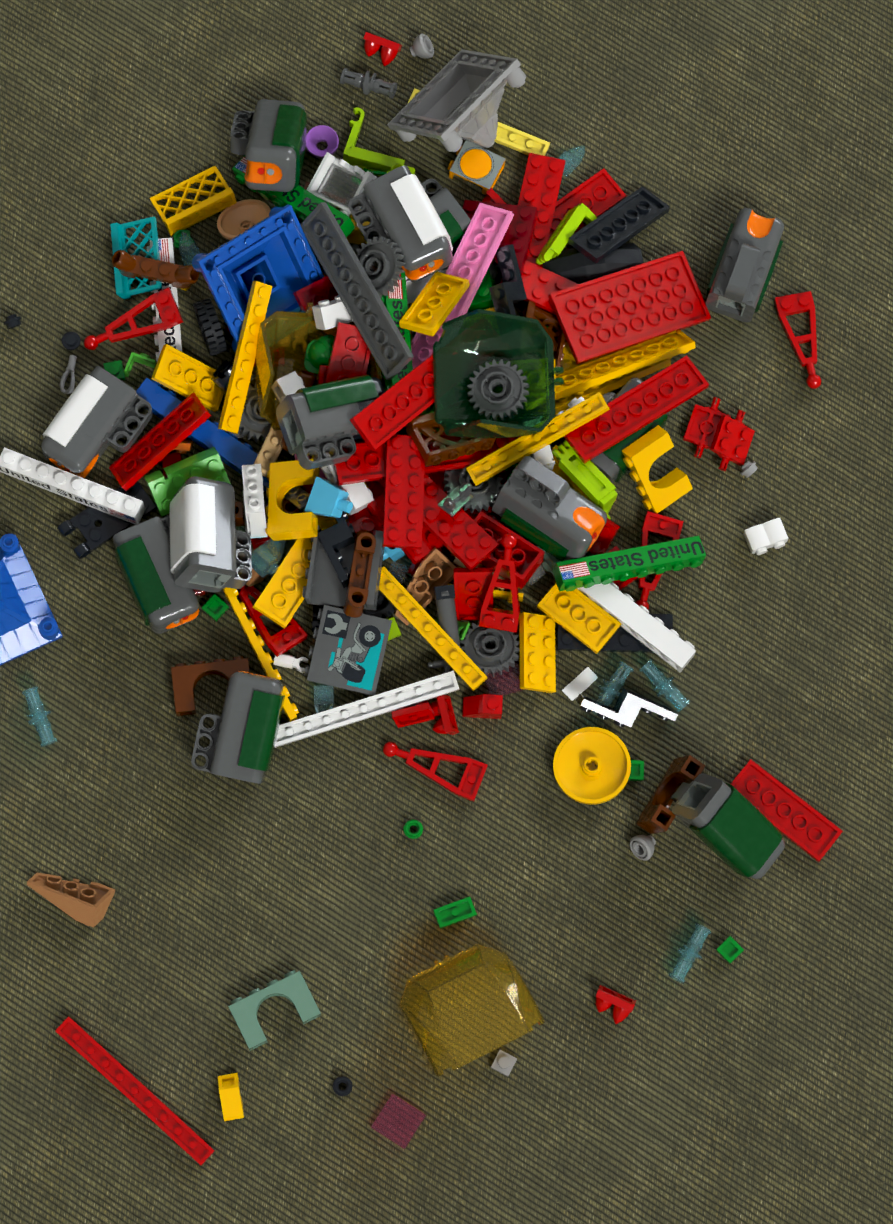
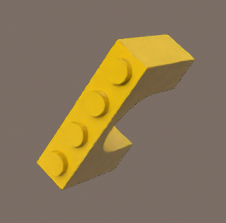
M659 425L622 450L625 456L623 461L630 468L631 472L629 474L637 484L636 490L644 499L642 501L643 505L647 510L651 509L656 514L693 489L687 474L679 468H675L657 481L649 480V471L654 461L674 447L668 432Z
M298 460L270 463V470L267 472L269 488H267L269 501L266 506L268 523H266L267 528H265V531L273 541L317 537L318 518L312 512L285 513L282 509V502L287 492L292 488L314 484L316 476L319 477L320 467L306 470L301 467Z

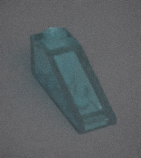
M269 539L253 551L252 568L262 578L269 573L272 575L279 568L277 564L282 558L286 540L273 541Z

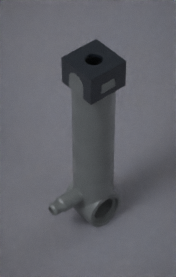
M454 584L433 587L438 625L460 647ZM444 659L428 662V668H444V673L449 672L451 668Z

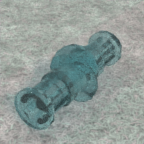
M650 659L639 671L643 672L650 679V682L656 686L653 689L654 691L660 690L657 696L660 697L664 694L665 698L677 708L676 711L679 713L690 700H687L679 692V689L672 684L674 677L666 678L664 673Z
M619 661V666L610 677V680H603L605 686H599L602 692L599 694L597 701L604 705H611L615 696L619 697L620 688L625 684L629 674L634 672L633 668L622 661Z
M36 686L24 690L22 695H25L28 709L31 712L27 716L32 718L28 723L29 725H35L42 742L40 745L44 747L57 742V738H54L51 724L47 719V715L51 713V710H44L43 702L38 694L39 688Z
M700 924L695 925L696 929L691 938H689L687 946L683 945L684 949L678 948L677 952L681 956L678 958L673 972L668 975L682 984L685 983L684 979L689 969L692 968L695 958L702 959L699 951L702 949L707 936L712 933L708 928Z

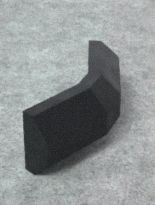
M624 243L596 264L575 248L563 250L560 255L543 263V268L577 284H581L643 264L641 249L634 243Z

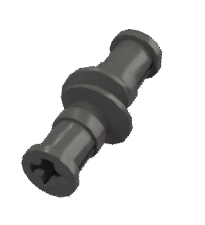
M344 68L340 77V84L346 83L357 88H363L365 95L373 91L393 99L397 91L396 82L389 83L379 78L376 79L377 73L370 77L369 71L364 75Z

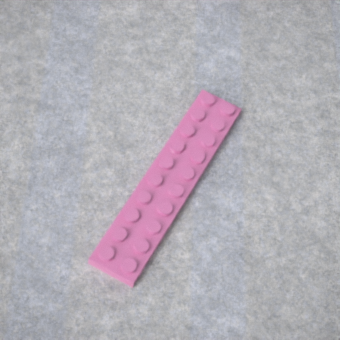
M479 203L453 256L452 263L445 273L469 280L470 286L433 337L416 332L411 342V352L414 356L412 359L413 369L456 336L514 217L512 211Z

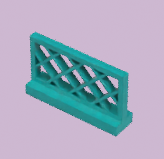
M155 217L124 224H110L113 255L118 250H124L128 253V248L133 243L137 246V249L132 255L137 256L143 250L147 253L145 258L152 257L160 261ZM151 223V229L148 234L141 231L146 224ZM134 227L136 231L131 238H128L126 236V229ZM139 233H142L145 238L138 245L134 240ZM150 239L153 241V246L147 252L143 247ZM114 267L116 295L124 300L131 298V295L162 289V282L156 281V284L149 286L146 284L148 279L143 278L141 280L136 276V279L141 283L136 289L131 290V283L134 278L123 276L119 269Z

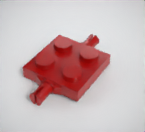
M713 397L710 407H703L697 404L694 406L683 439L697 446L694 457H697L698 451H700L698 458H701L703 450L711 448L721 416L726 415L731 418L730 415L718 410L721 399L718 398L715 404L717 397Z
M738 410L735 419L726 415L720 418L710 450L718 454L722 459L718 468L721 471H726L729 462L739 466L744 465L755 431L742 423L746 413L742 410Z

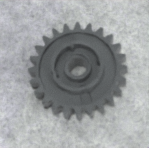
M381 236L380 238L373 237V240L367 239V244L361 243L362 249H356L358 252L356 256L380 298H382V295L388 296V291L394 292L393 286L399 287L397 281L403 280L400 274L405 273L401 267L406 265V263L401 262L405 256L400 254L402 249L397 248L398 244L392 242L393 240Z
M493 359L492 365L486 361L485 368L479 365L480 372L473 371L475 378H469L473 384L467 385L468 389L472 390L467 394L468 397H472L469 401L471 404H475L473 406L474 410L479 409L478 413L480 416L485 413L486 419L492 416L494 421H496L498 416L503 421L505 415L511 418L512 412L518 414L517 408L523 409L521 403L527 402L524 396L529 395V391L525 390L529 388V384L524 383L527 377L522 376L523 370L517 371L518 366L516 364L511 367L510 361L504 364L503 359L500 360L499 364ZM496 387H503L500 393H494V389Z
M255 383L253 388L249 384L239 430H242L241 436L247 434L248 440L254 437L255 442L261 438L263 443L275 420L276 408L280 404L277 396L272 391V386L266 389L264 383L261 387ZM256 410L261 411L264 415H259Z
M467 467L445 471L443 476L445 478L442 484H445L443 491H448L447 495L458 485L461 486L467 482L470 484L474 483L466 469ZM500 473L477 486L472 485L470 494L474 497L463 507L464 511L469 508L471 513H473L474 509L480 513L482 508L487 512L489 506L493 507L504 484H501L503 478L499 477Z
M472 623V629L468 628L464 639L460 641L461 649L486 676L488 673H491L495 677L496 672L502 675V670L509 672V666L515 667L514 661H519L520 638L519 635H515V632L480 627ZM491 645V646H494L495 648H493V649H487L486 647Z

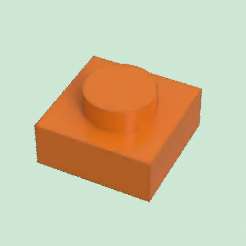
M183 440L173 450H176V453L186 454L187 451H191L193 441Z

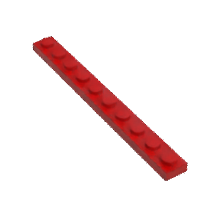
M69 1016L55 1030L58 1035L200 1166L215 1152Z

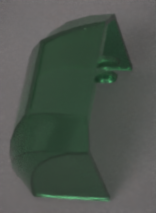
M477 309L443 324L442 329L444 331L439 342L435 341L433 345L435 421L437 424L442 425L445 429L444 433L448 436L467 438H509L541 432L556 416L555 386L564 384V379H554V374H561L564 370L563 367L554 368L553 340L537 319ZM493 359H495L497 364H499L501 359H503L504 364L510 361L511 367L516 364L518 366L517 371L522 369V376L527 377L524 383L529 384V388L525 389L529 391V395L524 396L527 402L521 403L523 409L517 408L518 414L512 412L511 418L505 415L503 421L500 416L497 417L496 421H494L492 416L486 419L485 413L480 416L478 413L479 409L474 410L473 406L475 404H471L469 401L472 397H468L467 394L472 391L468 389L467 385L473 384L469 379L475 378L473 371L480 372L479 365L485 368L486 361L492 365ZM496 387L494 393L502 392L503 387Z

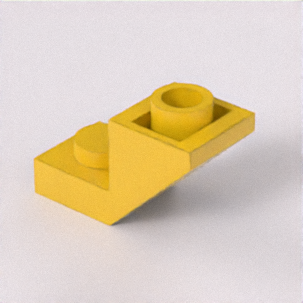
M238 1073L218 1076L224 1121L244 1118Z

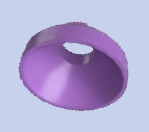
M315 126L306 135V148L316 158L323 159L327 152L333 155L338 148V135L329 126ZM319 142H326L328 147L325 150H319L317 144Z

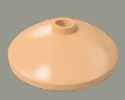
M256 199L238 201L236 204L223 210L218 217L217 228L219 233L226 239H233L268 218L271 211L270 207L265 202Z

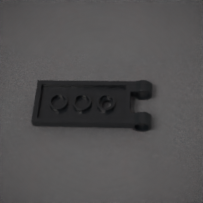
M138 481L127 491L121 486L116 489L118 492L143 501L146 509L142 518L157 509ZM88 507L72 519L61 523L57 529L65 537L78 528L87 541L74 549L76 556L82 559L111 540L118 532L132 526L133 523ZM101 521L102 525L100 527H96L95 522Z

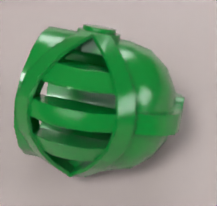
M320 336L317 340H313L307 345L304 356V367L307 371L319 374V364H329L335 336Z

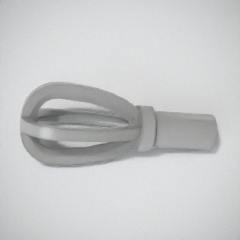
M74 355L69 356L68 366L60 381V389L64 394H71L74 391V372L77 357ZM69 373H71L70 387L65 390L66 379Z

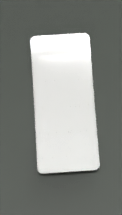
M587 667L562 691L573 701L598 677Z

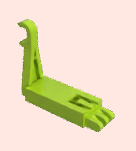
M353 108L354 114L360 115L358 121H349V126L352 127L343 153V160L352 166L360 167L362 170L366 168L387 172L388 170L390 171L392 165L401 164L405 166V160L355 147L364 121V111L361 108ZM407 166L411 174L415 175V169Z
M583 203L570 209L541 250L536 263L541 265L560 255L568 243L569 237L574 234L581 222L588 225L597 218L596 215Z
M567 440L564 441V446L560 444L558 450L554 449L552 451V454L559 460L558 466L595 505L606 512L607 518L610 520L611 518L608 513L618 495L615 491L616 487L591 461L584 464Z

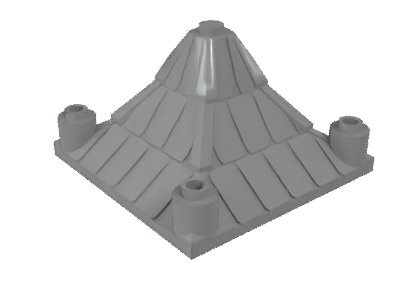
M461 49L387 125L398 134L403 142H411L416 138V134L439 139L448 152L458 151L462 146L463 140L470 141L482 148H489L495 143L494 140L497 136V110L505 90L504 86L508 82L512 88H519L525 83L526 75L520 68L521 63L516 58Z

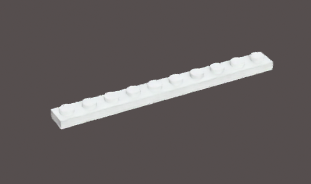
M450 671L279 725L275 748L458 691L460 689L455 673Z

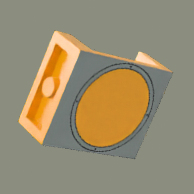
M466 140L456 152L458 156L455 161L452 160L450 162L448 170L449 178L453 179L454 175H457L482 187V194L486 195V192L495 186L505 167L506 159Z

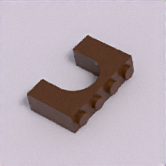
M238 656L229 661L215 659L212 663L197 661L194 662V665L179 663L175 667H171L177 717L196 714L194 689L200 679L207 675H220L229 682L230 676L235 672L245 671L250 673L248 658L244 659L243 656Z
M691 755L674 759L636 824L650 834L667 831L675 818V815L669 810L673 802L671 799L672 795L682 782L690 784L701 774L705 765Z

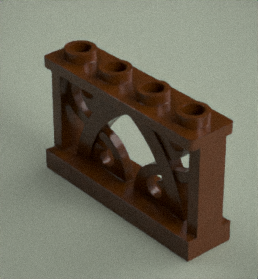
M529 300L520 311L518 324L522 337L514 341L511 361L540 359V357L541 359L554 358L555 375L558 376L562 369L560 364L564 357L563 349L567 342L557 317L535 307L536 303ZM541 332L549 347L539 349L536 341L530 335L536 336Z
M468 402L418 416L407 424L406 432L412 437L426 466L438 465L446 460H455L460 456L472 455L477 451H485L493 447L496 435L495 433L493 434L484 416L479 415V409L474 410L473 406L475 404ZM472 418H474L477 425H472ZM446 425L456 430H464L463 436L458 442L440 437ZM471 430H479V431H481L482 434H483V437H480V438H476V439H475L474 436H479L480 434H479L478 432H476V431H471ZM420 433H422L425 437H427V439H426L425 441H424V439L422 438V436H421ZM432 441L434 442L432 445V450L435 447L439 449L431 452L427 447V444Z

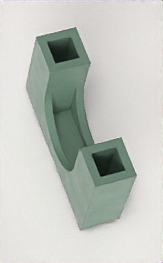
M293 970L285 974L284 979L280 981L275 979L267 983L266 988L262 990L259 988L249 992L250 996L244 999L238 997L231 1001L232 1005L228 1007L250 1051L268 1043L257 1020V1012L262 1002L270 997L281 996L290 1000L303 1025L321 1016L300 971L295 972Z

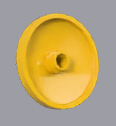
M585 727L573 731L561 741L554 755L553 771L558 786L568 797L579 803L596 805L610 801L624 789L630 776L631 760L627 747L617 735L603 728Z

